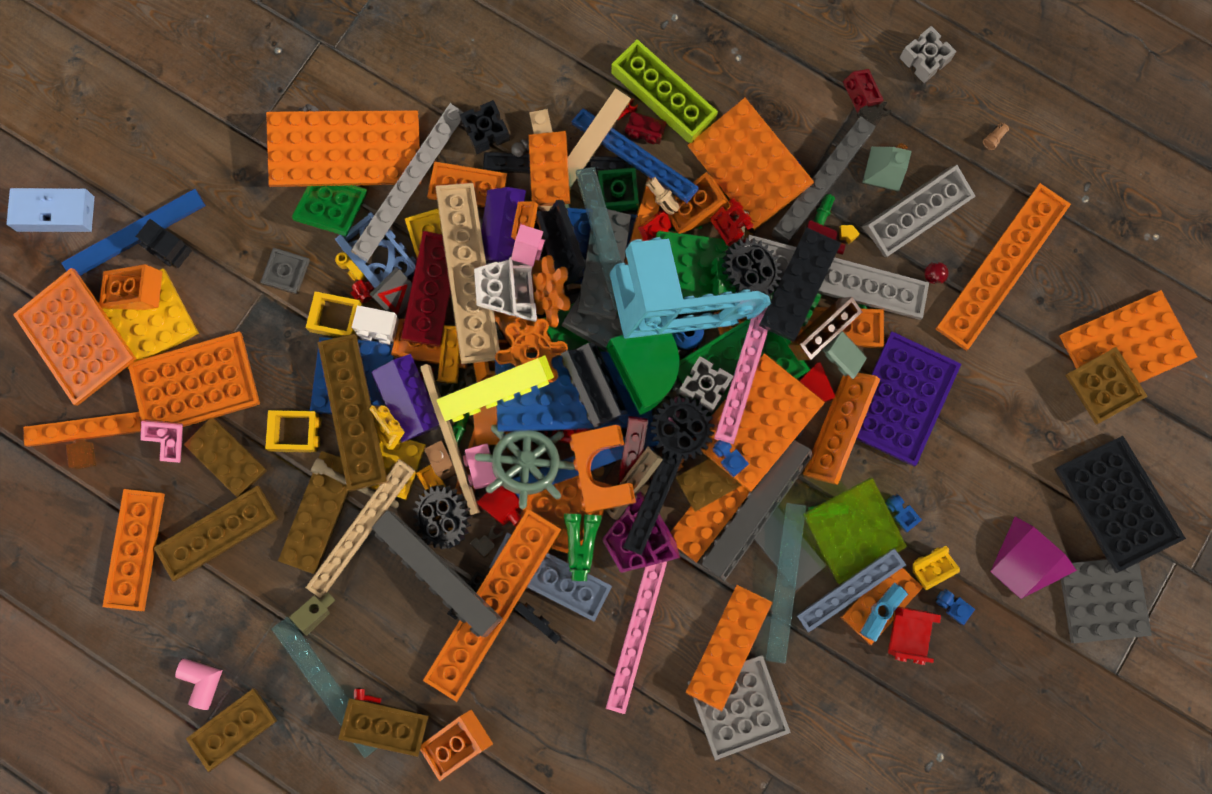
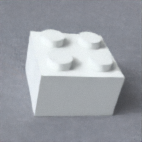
M357 305L352 329L361 340L371 341L374 339L379 340V343L390 345V342L394 343L399 318L393 312Z

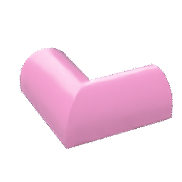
M142 420L140 440L161 442L160 461L180 463L183 424Z
M182 659L177 667L175 677L195 684L188 705L198 709L209 710L223 670L188 659Z

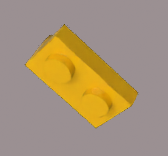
M372 405L370 411L374 415L378 437L387 449H394L405 432L387 407Z
M947 546L938 547L928 556L919 557L913 563V573L925 590L960 572V568L949 555V548Z

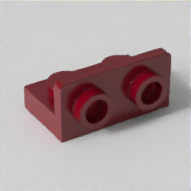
M869 69L854 71L843 81L857 112L863 111L868 106L879 105L884 101Z
M631 112L628 124H626L625 134L632 139L639 138L649 144L660 145L667 122Z

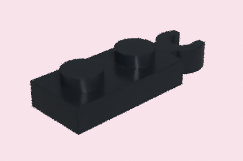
M521 602L517 605L515 609L557 644L561 637L548 626L550 624L548 620L542 615L538 618L533 613L535 609L527 602L524 605Z

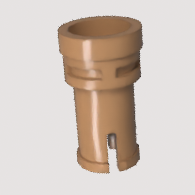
M999 123L996 129L983 140L984 146L989 150H995L1001 138L1009 131V127L1005 123Z

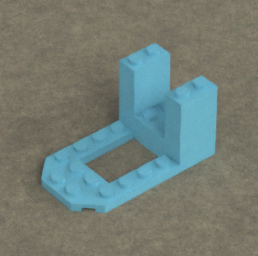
M660 237L649 241L637 239L630 242L625 250L628 265L626 263L616 264L609 273L624 339L733 326L739 323L738 319L747 317L749 320L757 317L771 304L768 295L760 291L751 292L749 289L735 294L724 292L717 296L706 294L700 298H695V296L683 298L670 241ZM724 309L715 315L705 313L699 317L687 315L682 319H676L678 314Z

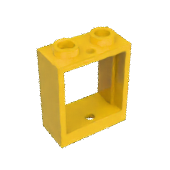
M314 292L306 329L312 333L336 338L356 334L352 329L357 305H363L359 300ZM325 301L353 306L347 331L319 326Z
M268 410L265 449L270 452H317V447L320 446L318 428H321V417L315 411ZM280 417L309 418L308 445L279 444Z

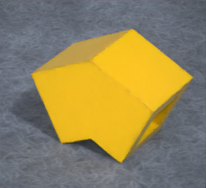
M841 225L839 227V240H846L848 244L860 235L853 225Z

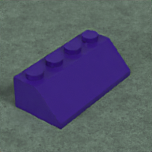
M510 187L487 190L481 229L486 264L499 263L512 257L515 240L511 237L517 204L524 201L526 190Z
M411 354L392 360L371 372L385 406L390 410L392 416L400 423L401 428L405 432L400 439L401 443L436 430L440 426L432 401Z

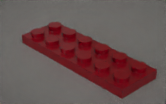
M423 231L401 340L440 347L450 297L447 263L442 234Z

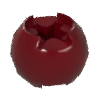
M930 263L925 268L924 275L928 282L942 284L947 280L949 271L943 263Z

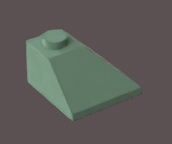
M872 146L862 183L899 191L912 151L896 147Z

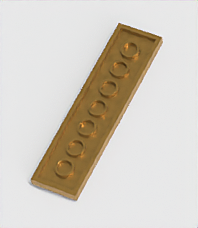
M351 334L318 342L347 490L351 492L388 483L375 419L370 411L372 405L357 335Z

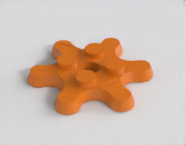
M547 255L542 258V273L536 272L531 275L532 285L537 290L534 292L536 314L543 315L545 312L548 325L556 328L559 323L558 310L568 311L570 309V299L564 294L563 289L564 282L568 278V271L566 267H560L555 271L553 257Z
M538 319L530 332H524L517 324L510 323L506 326L505 333L511 339L512 345L507 350L498 351L495 355V360L500 365L510 363L517 367L539 357L546 356L554 378L548 380L551 383L558 378V372L553 368L551 361L555 356H562L561 353L567 351L568 346L563 341L550 342L547 339L546 332L549 325L545 319ZM534 349L537 352V356L529 358L526 355V351Z

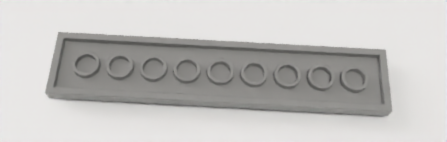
M749 235V241L755 238L756 243L762 240L763 247L768 244L767 250H774L773 257H779L775 260L776 263H781V266L777 269L782 271L778 275L782 279L797 247ZM834 258L818 293L835 298L853 297L858 304L921 320L924 314L929 282Z

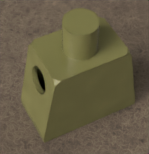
M328 592L319 600L313 596L289 618L307 636L330 614L327 608L335 599ZM314 608H319L317 613H312Z

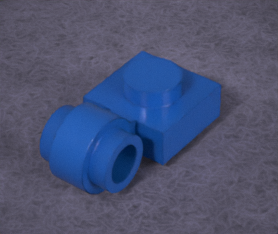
M719 440L714 444L712 450L719 458L721 456L725 457L720 463L734 478L749 463L737 449L730 453L732 448L730 443Z
M898 494L892 495L886 500L885 506L891 513L894 511L898 512L893 518L905 532H908L922 521L910 505L903 508L904 500Z
M947 589L940 591L936 597V603L944 609L948 606L949 609L946 613L961 625H965L975 609L960 597L954 600L955 595Z

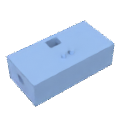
M10 188L7 225L17 232H92L95 196L87 189Z

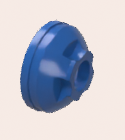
M704 329L694 330V334L691 337L686 336L684 332L672 333L677 348L681 350L696 348L703 339Z

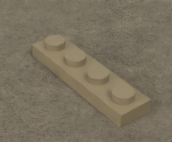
M648 446L619 485L633 484L636 496L663 459L653 448ZM629 505L606 509L612 519L618 520Z

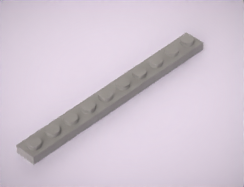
M451 103L448 105L352 248V253L366 262L369 260L460 123V114L464 112Z

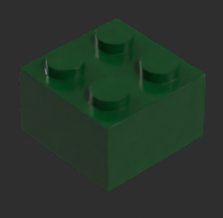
M635 168L598 171L600 207L617 212L638 211L639 200Z

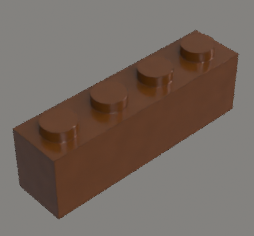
M853 297L839 298L797 336L796 340L788 345L798 360H811L862 313V310Z

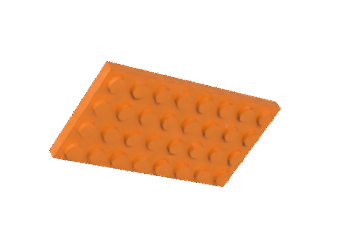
M418 110L266 112L269 187L395 185L420 149Z

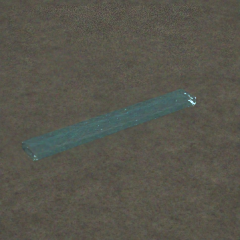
M595 167L576 170V176L614 311H618L609 273L616 264L622 263Z
M786 503L766 661L786 664L806 512L805 505Z
M286 617L271 630L342 727L349 701L348 697L292 620ZM354 743L364 758L378 749Z

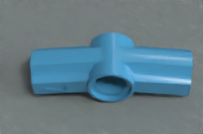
M893 583L880 600L872 606L871 613L860 634L876 642L887 620L891 618L894 610L908 593L901 586ZM881 605L886 609V614L883 617L878 614V608Z

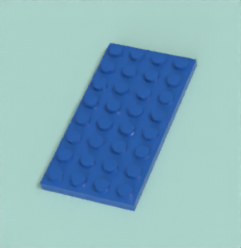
M608 352L600 353L628 412L609 423L594 428L593 424L588 420L587 410L579 400L578 390L573 386L570 380L571 375L568 369L564 367L563 357L560 355L555 356L551 361L553 368L558 372L556 381L549 382L548 385L541 388L535 385L531 387V392L520 395V392L515 393V398L506 402L500 399L497 401L498 405H496L497 432L589 430L612 425H619L621 429H626L628 416L648 418L647 428L652 427L650 424L653 422L652 409L641 415L639 414ZM526 353L529 358H535L537 353ZM495 360V375L516 366L510 363L500 365Z

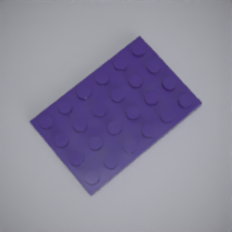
M891 332L871 374L880 378V381L856 439L915 467L960 369L961 363L897 333Z

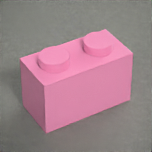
M521 224L515 239L511 260L534 266L535 260L539 261L545 242V240L541 239L543 231Z
M488 444L466 449L463 461L465 467L469 466L471 474L467 475L470 486L474 485L476 490L487 487L496 480L492 470V462L476 461L475 455L477 453L491 454Z

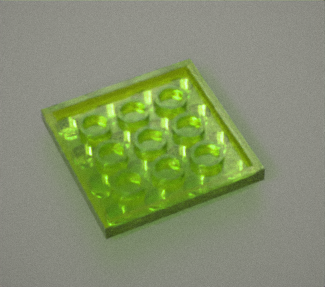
M871 477L803 514L838 584L848 580L892 548L899 552L907 547L874 479Z

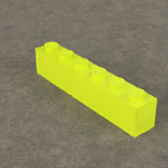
M542 356L437 399V403L444 420L452 419L453 422L463 419V414L469 412L471 416L481 412L480 407L486 406L488 409L498 405L497 401L500 399L506 402L515 398V393L520 392V395L531 392V387L535 385L538 388L544 387L549 384L548 380L554 378L546 356Z

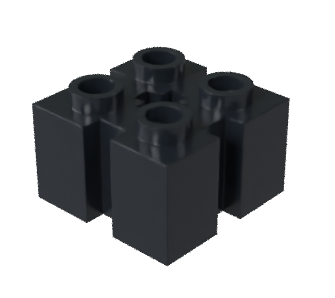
M494 100L480 105V111L475 112L474 109L460 114L462 125L470 138L476 155L489 150V145L494 142L498 146L510 141L509 131L500 117V112Z
M151 219L146 222L135 236L141 241L139 243L140 246L153 256L158 257L169 267L174 265L179 268L192 252L179 238Z

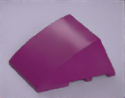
M641 491L636 495V503L631 504L625 509L626 512L602 538L621 573L680 558L677 544L660 514L642 555L623 548L645 496Z
M1014 517L990 572L1018 598L1022 599L1077 570L1066 554L1034 526Z

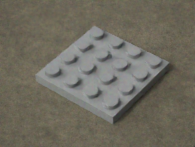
M763 655L745 661L722 712L693 697L714 760L791 733Z

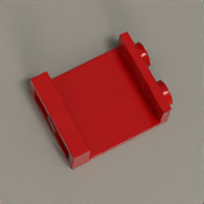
M898 606L895 609L888 653L895 656V660L907 662V659H913V663L925 665L926 662L933 663L934 659L928 657L927 654L933 622L940 623L941 615Z

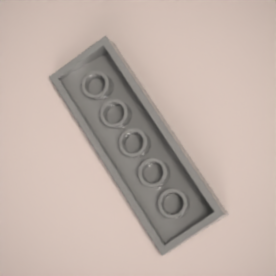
M958 165L948 167L861 227L874 241L883 256L888 257L976 196Z

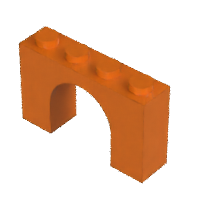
M612 425L572 434L570 447L575 452L574 467L579 473L577 482L579 489L583 493L581 503L583 509H586V513L636 503L633 484L626 483L605 488L597 484L591 474L592 460L600 451L625 445L621 426Z

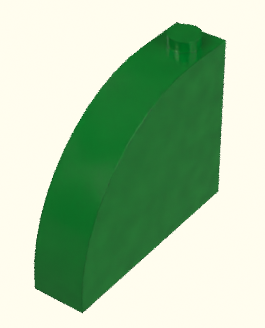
M672 333L624 339L623 335L610 339L606 349L639 414L650 411L665 398L673 387L678 375L679 353Z

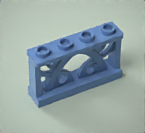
M371 212L350 229L347 237L339 235L335 238L338 245L351 258L374 288L394 268L397 267L402 270L403 268L398 266L400 262L407 264V271L403 274L408 279L414 276L417 261L413 256L410 258L407 256V249L401 242L397 244L394 240L396 236L390 229L385 234L387 240L382 239L378 245L388 248L387 266L381 263H372L366 266V261L351 252L358 240L350 243L347 242L358 233L360 236L374 217ZM395 249L401 256L396 257ZM376 268H382L385 270L384 273L381 270L379 274L374 273V270Z

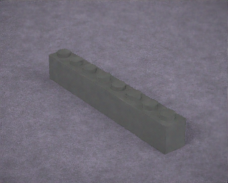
M860 116L813 177L814 184L800 194L774 228L771 234L774 239L786 245L791 241L869 139L876 126Z
M796 440L789 445L761 479L757 487L749 492L747 501L744 505H740L735 518L727 523L725 532L715 540L711 552L705 554L702 565L706 570L722 581H726L813 457L811 449Z
M387 510L372 527L376 532L374 535L380 541H385L389 545L388 549L393 554H398L402 558L401 562L410 569L412 567L416 571L415 576L422 582L426 581L430 585L428 587L429 590L436 596L439 594L444 599L442 601L443 604L449 609L453 608L457 612V618L463 623L467 622L471 626L470 630L477 637H487L503 620L394 512Z

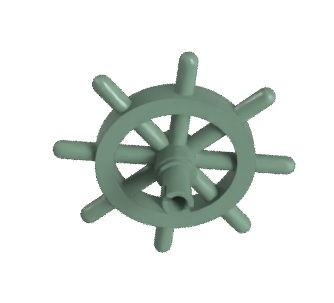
M492 425V432L500 439L493 454L477 453L475 455L476 461L492 462V470L496 480L486 487V491L492 493L502 485L507 490L519 494L520 509L527 507V495L536 494L545 489L555 499H560L561 493L552 484L558 469H575L574 462L559 461V454L554 445L564 437V432L558 431L551 438L537 431H512L505 434L504 432H497V425ZM518 441H523V451H521L514 443ZM531 442L539 445V447L532 452L530 451ZM508 448L516 457L503 456L502 453ZM546 451L550 460L536 458ZM501 463L515 465L504 472ZM537 467H547L550 470L544 476ZM529 473H531L538 481L534 483H528ZM515 474L517 475V477L521 476L520 482H517L511 478Z

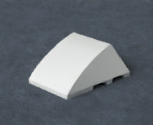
M510 257L506 261L494 262L475 268L476 305L536 322V305L534 303L531 276L532 266L511 260Z

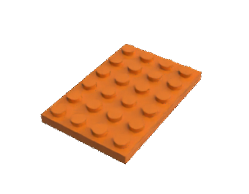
M746 98L742 99L697 136L692 143L687 145L730 200L735 198L737 202L742 204L743 210L747 211L752 219L751 222L754 225L752 228L754 230L814 184L812 178Z
M73 268L66 271L13 314L73 405L78 406L136 360V357L100 307L80 275Z
M1162 290L1059 335L1076 369L1117 347L1139 383L1197 358Z
M240 331L135 361L128 366L141 421L182 423L183 427L209 420L210 418H216L260 405L244 339Z
M765 353L759 359L738 432L730 449V453L737 449L749 463L734 479L750 492L825 403ZM725 399L709 421V424L715 425L709 429L714 432L713 436H708L712 443H705L708 449L703 450L701 448V450L730 475L720 463L725 457L721 456L719 458L712 450L714 444L719 441L714 438L726 402Z

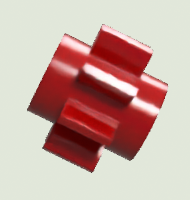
M359 280L352 285L353 291L350 294L355 300L366 303L373 298L370 293L374 290V287L369 281L365 283L364 280Z

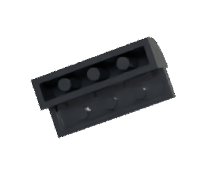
M556 200L549 211H537L534 229L543 231L541 239L545 240L540 256L541 263L543 257L551 255L554 260L555 271L560 267H566L568 278L563 285L566 286L577 282L584 276L582 270L586 265L564 201Z
M587 343L576 350H567L561 353L563 365L571 375L570 380L573 386L577 388L579 400L585 406L587 418L594 428L628 413L596 343Z

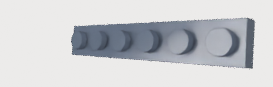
M892 548L796 616L809 633L903 568L906 564L895 548Z

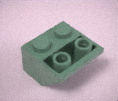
M843 331L822 349L826 357L832 363L835 362L840 372L845 377L849 375L852 379L856 377L867 359L864 353Z

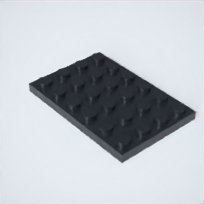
M1124 436L1054 469L1115 573L1186 539Z

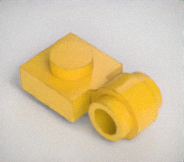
M341 252L336 256V264L341 269L348 268L347 274L353 281H367L361 270L345 252Z

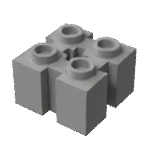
M932 26L925 30L918 40L915 39L907 45L899 57L909 68L912 65L916 68L915 75L923 83L934 76L938 69L941 70L946 66L956 53V50L947 41L943 44L939 40L941 35Z
M699 356L690 372L693 377L687 376L678 394L685 398L688 397L690 401L696 398L700 401L699 405L703 404V409H708V412L712 413L721 398L718 392L724 394L733 375L721 368L716 372L711 369L713 366L711 362ZM701 382H702L703 384H704V382H708V383H709V384H708V387H709V388H704V387H702Z

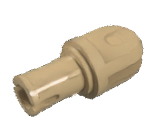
M653 177L652 180L650 179L646 183V186L656 196L655 202L667 214L671 215L674 214V211L677 212L679 210V204L672 195L671 190L664 189L656 177Z

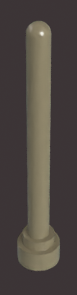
M319 458L315 460L310 472L316 475L325 474L346 485L345 475L327 467L323 460ZM367 487L358 491L372 497L376 490ZM394 500L390 507L397 508L399 502Z

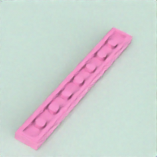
M768 307L750 321L714 439L734 444L768 330L759 326Z
M667 561L647 566L644 569L606 709L622 714L626 712Z

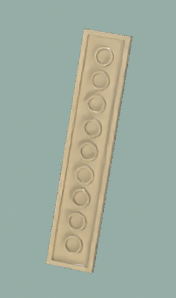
M474 184L436 186L461 364L495 361V353L500 351L494 310L476 305L474 269L486 265Z

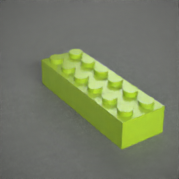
M638 39L612 63L611 74L663 121L667 122L688 143H692L697 136L716 121L718 111Z

